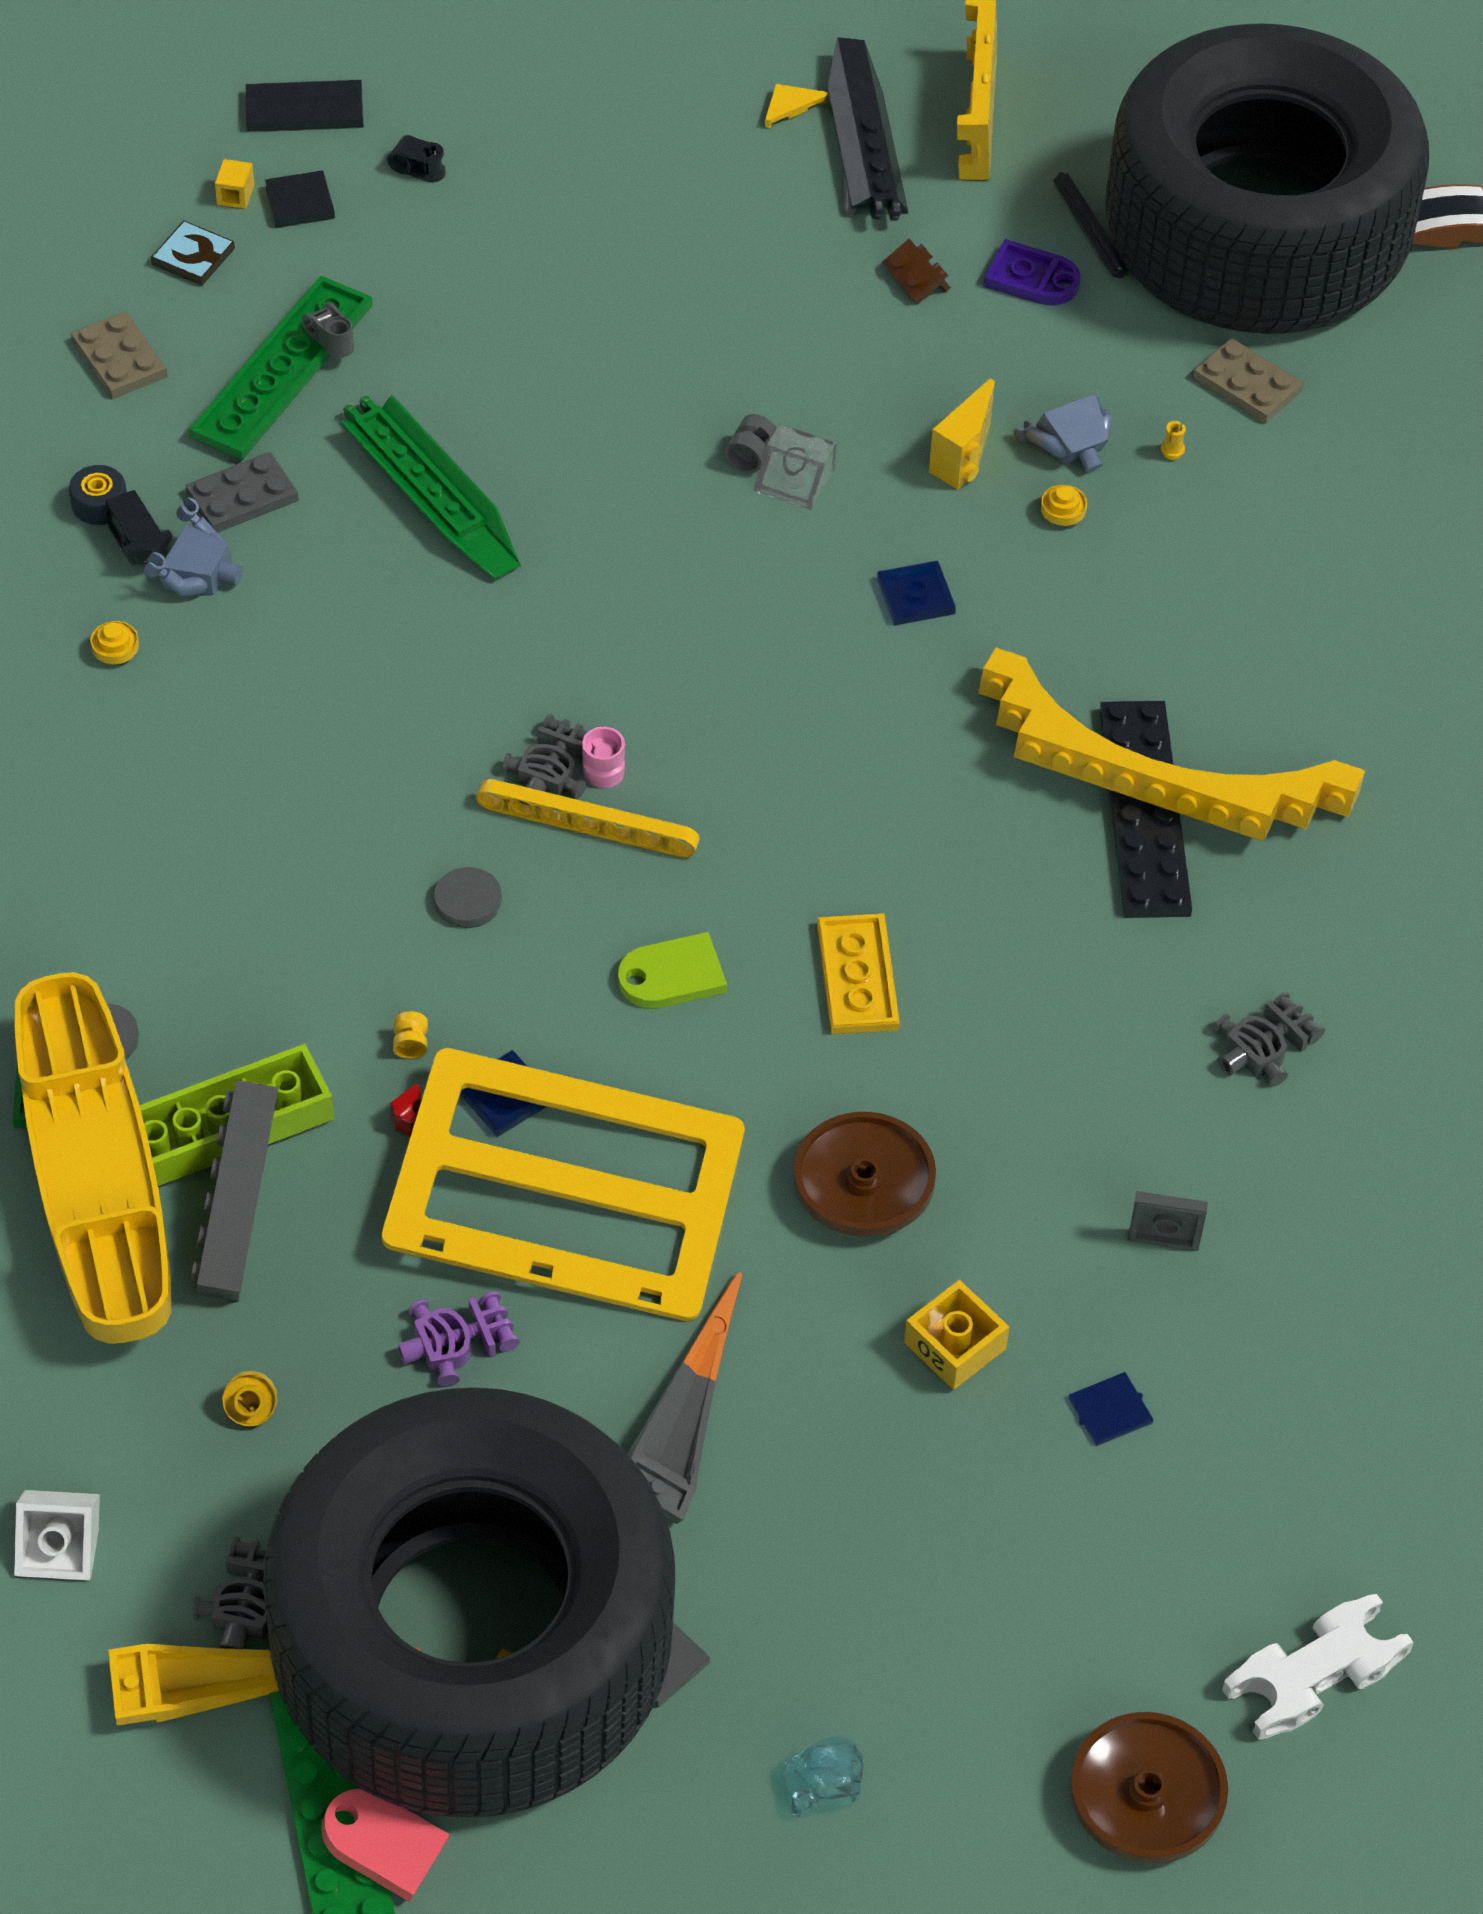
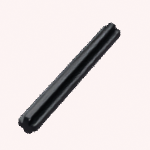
M1059 172L1057 177L1053 179L1054 185L1112 277L1123 278L1124 274L1128 272V268L1123 263L1118 251L1070 175Z

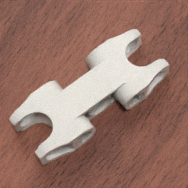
M1377 1594L1344 1602L1322 1615L1313 1625V1630L1319 1638L1287 1656L1278 1643L1271 1644L1251 1655L1239 1669L1234 1671L1224 1681L1222 1691L1228 1699H1235L1243 1694L1254 1692L1264 1695L1270 1701L1272 1708L1263 1713L1254 1722L1255 1728L1252 1732L1258 1740L1292 1731L1314 1718L1324 1706L1317 1694L1341 1680L1349 1677L1358 1689H1364L1384 1678L1397 1663L1411 1652L1414 1642L1408 1634H1400L1389 1640H1378L1366 1632L1364 1625L1375 1618L1380 1612V1606L1383 1604Z

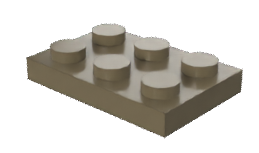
M126 311L71 333L73 344L112 399L168 377L167 368Z
M1232 338L1194 370L1193 379L1265 424L1299 395L1304 385V382Z

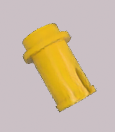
M1171 421L1166 425V436L1160 450L1168 460H1177L1185 453L1183 440L1186 426L1182 424L1180 429V421Z

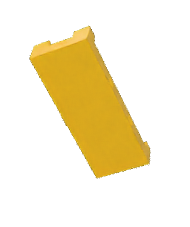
M965 0L966 20L977 22V29H972V36H967L966 44L967 60H971L972 66H974L973 81H971L970 106L966 110V114L958 115L957 139L967 140V146H971V154L959 155V180H990L997 66L996 0Z

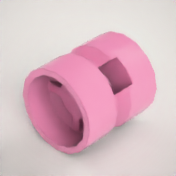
M606 726L596 727L588 731L582 741V771L584 779L593 787L601 789L618 785L625 775L624 737L616 729Z

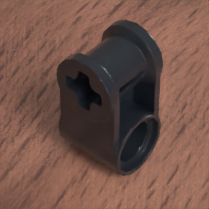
M404 135L387 157L388 165L399 174L410 175L423 179L426 182H438L446 175L445 166L442 164L444 150L438 143L421 140L411 135Z

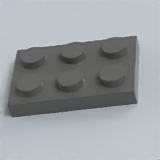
M271 452L186 484L187 495L198 502V512L217 533L299 501L297 490Z

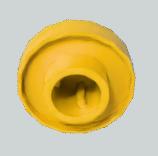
M1056 485L1046 490L1041 498V513L1050 523L1059 526H1070L1080 522L1086 514L1087 498L1076 487Z
M121 621L106 622L98 626L90 638L92 653L98 660L106 664L125 663L131 660L139 649L137 631L133 626Z
M243 1371L233 1376L226 1384L222 1396L223 1408L228 1417L235 1423L246 1427L258 1426L267 1421L274 1413L278 1400L277 1389L272 1380L263 1373Z

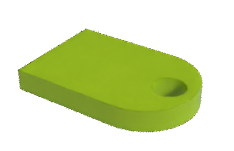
M709 932L636 948L622 959L618 969V985L621 993L629 1002L643 1008H663L727 993L728 985ZM638 976L645 981L639 985H632L627 980L630 977Z

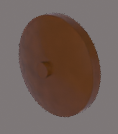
M851 1112L822 1122L805 1137L795 1157L794 1185L801 1204L819 1223L846 1235L875 1237L901 1230L914 1222L925 1211L934 1193L936 1165L929 1145L910 1125L882 1113Z
M1135 1712L1108 1720L1097 1727L1085 1739L1073 1764L1070 1790L1073 1807L1080 1823L1098 1844L1111 1853L1130 1861L1157 1864L1187 1857L1203 1847L1212 1838L1222 1821L1227 1805L1228 1781L1225 1767L1218 1752L1211 1742L1196 1728L1166 1714Z

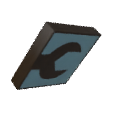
M183 220L151 256V261L154 266L203 286L233 252L235 244L233 240Z

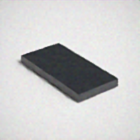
M362 80L246 84L247 132L364 127Z

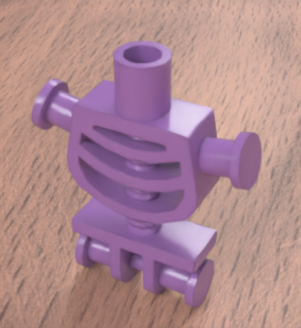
M496 1291L484 1294L479 1300L481 1307L486 1308L482 1312L476 1298H469V1311L474 1323L468 1325L451 1308L443 1307L430 1312L427 1300L422 1299L415 1302L408 1312L411 1317L417 1318L414 1321L417 1338L398 1344L403 1364L426 1358L431 1372H440L437 1378L438 1384L448 1387L457 1384L460 1380L459 1374L454 1369L464 1367L469 1361L471 1338L481 1337L489 1358L496 1356L493 1339L499 1338L498 1347L500 1351L507 1352L515 1349L520 1344L518 1336L512 1333L514 1328L512 1321L505 1319L508 1316V1311L506 1307L500 1306V1294ZM464 1341V1346L458 1352H455V1344ZM449 1346L448 1354L442 1355V1349Z

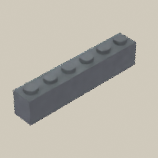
M236 1080L234 1091L227 1090L223 1111L230 1112L228 1125L220 1124L217 1145L223 1146L221 1159L214 1158L210 1179H215L217 1182L215 1192L207 1191L204 1213L210 1214L208 1227H200L197 1247L204 1248L201 1261L194 1260L190 1280L197 1283L196 1294L239 1301L278 1087Z

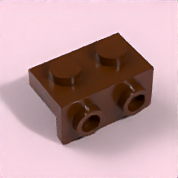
M910 238L882 261L917 304L940 285L946 292L951 288L944 280L949 275L938 262L932 266L929 260L933 256L922 243L916 247Z

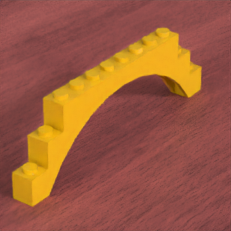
M996 647L983 667L978 694L999 700L1000 706L996 725L1018 732L1014 758L1263 842L1274 819L1307 829L1317 807L1349 817L1359 796L1366 770L1336 760L1298 771L1266 775H1242L1187 769L1148 758L1116 745L1088 729L1062 709L1041 686L1026 657Z

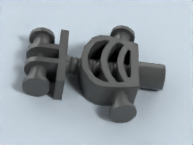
M548 714L543 726H540L538 729L539 744L527 747L522 759L513 758L511 754L507 753L503 762V772L508 773L509 770L518 772V782L526 785L525 787L560 796L567 790L572 793L574 799H578L586 788V782L575 780V760L571 756L583 760L582 741L588 731L583 730L584 727L580 724H576L574 729L570 728L569 720L563 719L561 722L554 719V715Z
M1283 992L1274 1002L1269 1001L1266 1003L1263 1015L1266 1019L1255 1015L1247 1016L1236 1025L1229 1020L1230 1016L1228 1014L1220 1017L1214 1030L1218 1033L1222 1031L1227 1035L1225 1047L1229 1052L1219 1058V1065L1227 1075H1232L1245 1066L1255 1077L1266 1073L1269 1077L1268 1083L1271 1086L1279 1085L1288 1076L1284 1069L1280 1070L1279 1068L1284 1061L1287 1049L1284 1036L1302 1052L1306 1049L1307 1041L1313 1044L1323 1036L1325 1028L1317 1026L1313 1022L1314 1017L1310 1013L1302 1016L1303 1006L1299 1003L1294 1004L1290 1000V994Z
M235 1536L231 1544L230 1555L227 1556L225 1561L227 1573L247 1578H235L220 1583L215 1590L214 1601H201L200 1597L195 1596L193 1619L198 1620L199 1616L212 1617L213 1627L224 1630L220 1648L243 1649L247 1636L264 1639L268 1632L265 1602L259 1599L262 1598L265 1601L264 1583H261L264 1578V1562L266 1561V1550L260 1549V1541L253 1540L250 1544L241 1542L240 1537ZM263 1558V1563L257 1562V1559Z

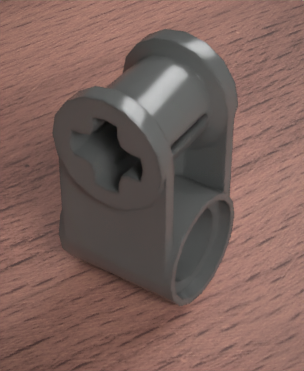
M332 302L325 303L322 309L312 314H303L302 323L306 332L326 349L331 356L344 358L353 353L352 323Z

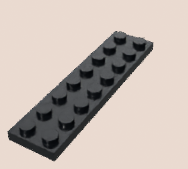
M1165 701L1100 702L1099 712L1102 737L1148 758L1173 765ZM1109 790L1124 918L1191 917L1192 901L1180 813Z

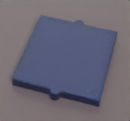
M1126 1372L1071 1393L1068 1397L1079 1416V1424L1085 1426L1096 1446L1150 1425L1154 1421L1142 1401L1143 1394L1136 1391Z

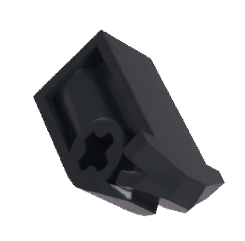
M135 490L105 500L108 528L131 564L147 562V558L153 552L160 553L161 555L167 552V546L172 541L171 532L169 530L160 531Z

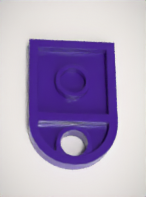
M1005 239L984 277V287L1044 305H1060L1072 300L1077 295L1081 275L1078 267L1071 260L1063 256ZM1059 282H1067V283H1069V284H1071V285H1069V286H1062V285H1060V284H1058V283H1059Z

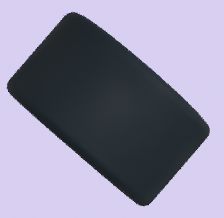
M106 465L84 467L75 473L69 484V495L74 515L82 522L90 525L108 524L105 500L127 492L123 475L116 469Z

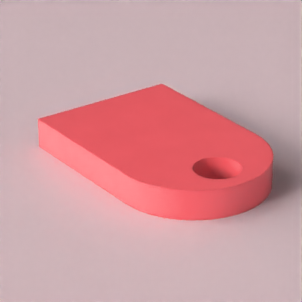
M362 1789L348 1790L335 1797L328 1806L322 1821V1837L326 1847L334 1857L408 1902L415 1895L450 1834L408 1809L393 1803L391 1804ZM339 1811L349 1812L354 1817L355 1823L344 1825L336 1819L335 1813Z

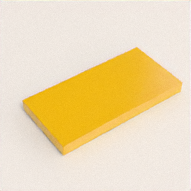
M885 914L817 917V930L831 1035L898 1031L900 1020Z

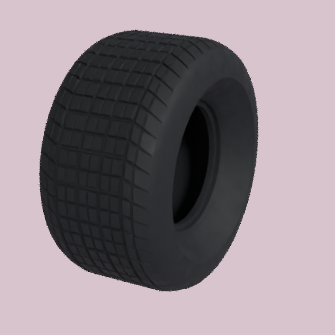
M1265 23L1232 25L1192 35L1170 46L1152 59L1128 88L1120 104L1115 121L1105 196L1106 217L1110 235L1123 263L1139 283L1156 298L1186 316L1210 325L1240 332L1282 334L1320 328L1349 317L1369 305L1396 278L1409 255L1415 235L1429 168V142L1422 115L1411 93L1401 80L1375 57L1337 37L1302 27ZM1231 161L1268 162L1302 171L1317 180L1323 187L1317 191L1301 195L1263 194L1229 185L1214 176L1208 169Z
M451 1388L407 1397L374 1410L338 1433L337 1437L331 1439L319 1450V1454L316 1453L303 1468L304 1472H300L290 1487L291 1492H287L278 1510L280 1514L276 1515L270 1533L271 1537L268 1540L265 1555L266 1561L264 1562L263 1588L274 1675L283 1702L287 1704L286 1709L295 1725H299V1731L310 1746H315L313 1749L327 1764L331 1763L330 1767L367 1793L371 1792L373 1796L400 1807L438 1816L471 1818L519 1812L552 1801L571 1792L596 1776L626 1748L649 1716L663 1686L672 1646L675 1598V1556L672 1538L662 1507L648 1480L636 1463L603 1431L574 1412L528 1394L493 1388ZM462 1541L492 1542L510 1547L527 1555L548 1573L563 1598V1603L552 1623L533 1642L507 1656L474 1663L447 1661L427 1655L413 1648L390 1628L378 1607L387 1586L396 1574L410 1561L433 1548Z

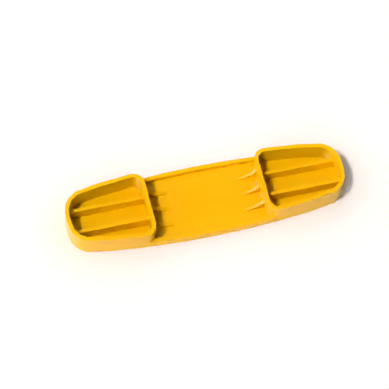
M76 972L44 976L29 982L20 990L15 999V1040L27 1130L47 1222L72 1301L85 1331L94 1339L108 1344L140 1340L156 1334L166 1325L172 1313L171 1276L160 1194L139 1102L127 1067L124 1048L111 1012L98 984L88 976Z

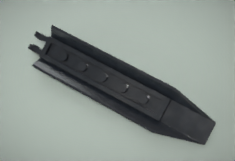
M837 37L827 90L851 208L855 209L867 203V206L870 207L872 218L880 219L883 207H886L890 220L897 221L900 216V209L905 214H908L909 211L883 90L865 40Z

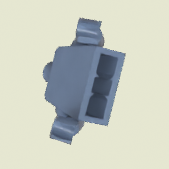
M1092 394L1044 412L1036 423V427H1033L1031 420H1025L1024 429L1015 426V437L1019 443L1032 442L1054 457L1059 458L1063 464L1080 459L1086 473H1091L1103 465L1098 452L1109 441L1112 415L1099 404V397Z
M187 498L183 502L185 507L180 505L176 514L181 521H190L192 523L191 526L185 525L166 558L160 553L153 552L147 558L148 563L144 567V572L151 578L160 576L159 580L163 583V588L173 590L179 596L197 594L211 596L215 594L222 581L237 585L242 577L243 568L231 563L230 546L203 516L198 517V502L193 498Z

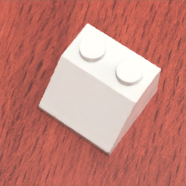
M25 1490L16 1503L14 1576L90 1580L99 1532L100 1494Z

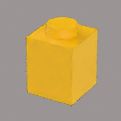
M223 159L215 181L217 205L240 209L247 208L255 185L252 163Z

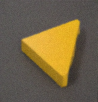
M776 84L766 115L765 127L771 128L772 123L785 117L791 119L807 112L809 107L818 103L826 104L828 92Z

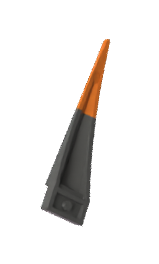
M741 1272L733 1276L627 1453L648 1480L662 1507L665 1518L675 1524L684 1519L696 1490L709 1411L722 1352L742 1279Z

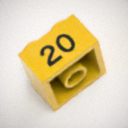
M959 1279L906 1320L904 1343L947 1385L955 1390L1006 1350L1010 1327Z

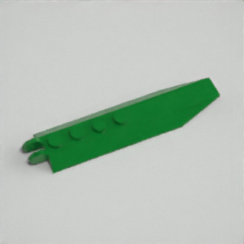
M393 395L387 399L382 408L377 406L368 396L360 398V407L364 411L362 415L351 404L344 406V416L348 421L341 420V424L446 539L494 580L521 566L498 508Z

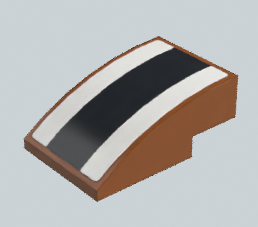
M1453 184L1424 189L1412 244L1457 249L1461 241L1483 243V186Z

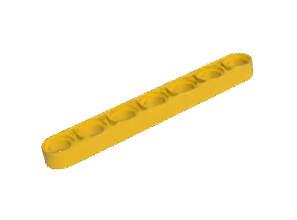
M484 780L476 795L479 805L490 811L678 857H692L700 840L698 833L687 826L499 780Z

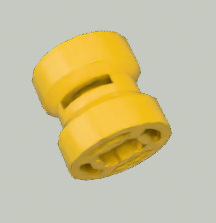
M414 1011L402 1012L396 1015L394 1018V1033L396 1036L393 1038V1052L395 1055L404 1059H417L427 1053V1038L425 1035L428 1032V1019L425 1015Z

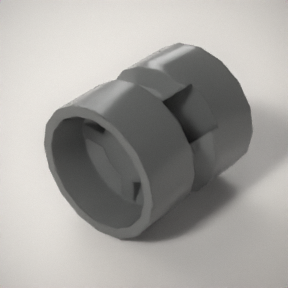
M758 414L745 416L725 448L727 461L739 471L745 473L757 472L778 439L776 426L769 419Z

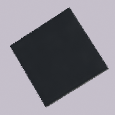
M323 170L265 179L276 227L335 218V211Z

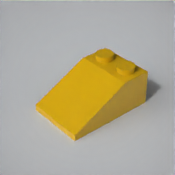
M991 378L932 429L929 473L957 490L966 482L973 481L979 472V464L991 424L995 381Z

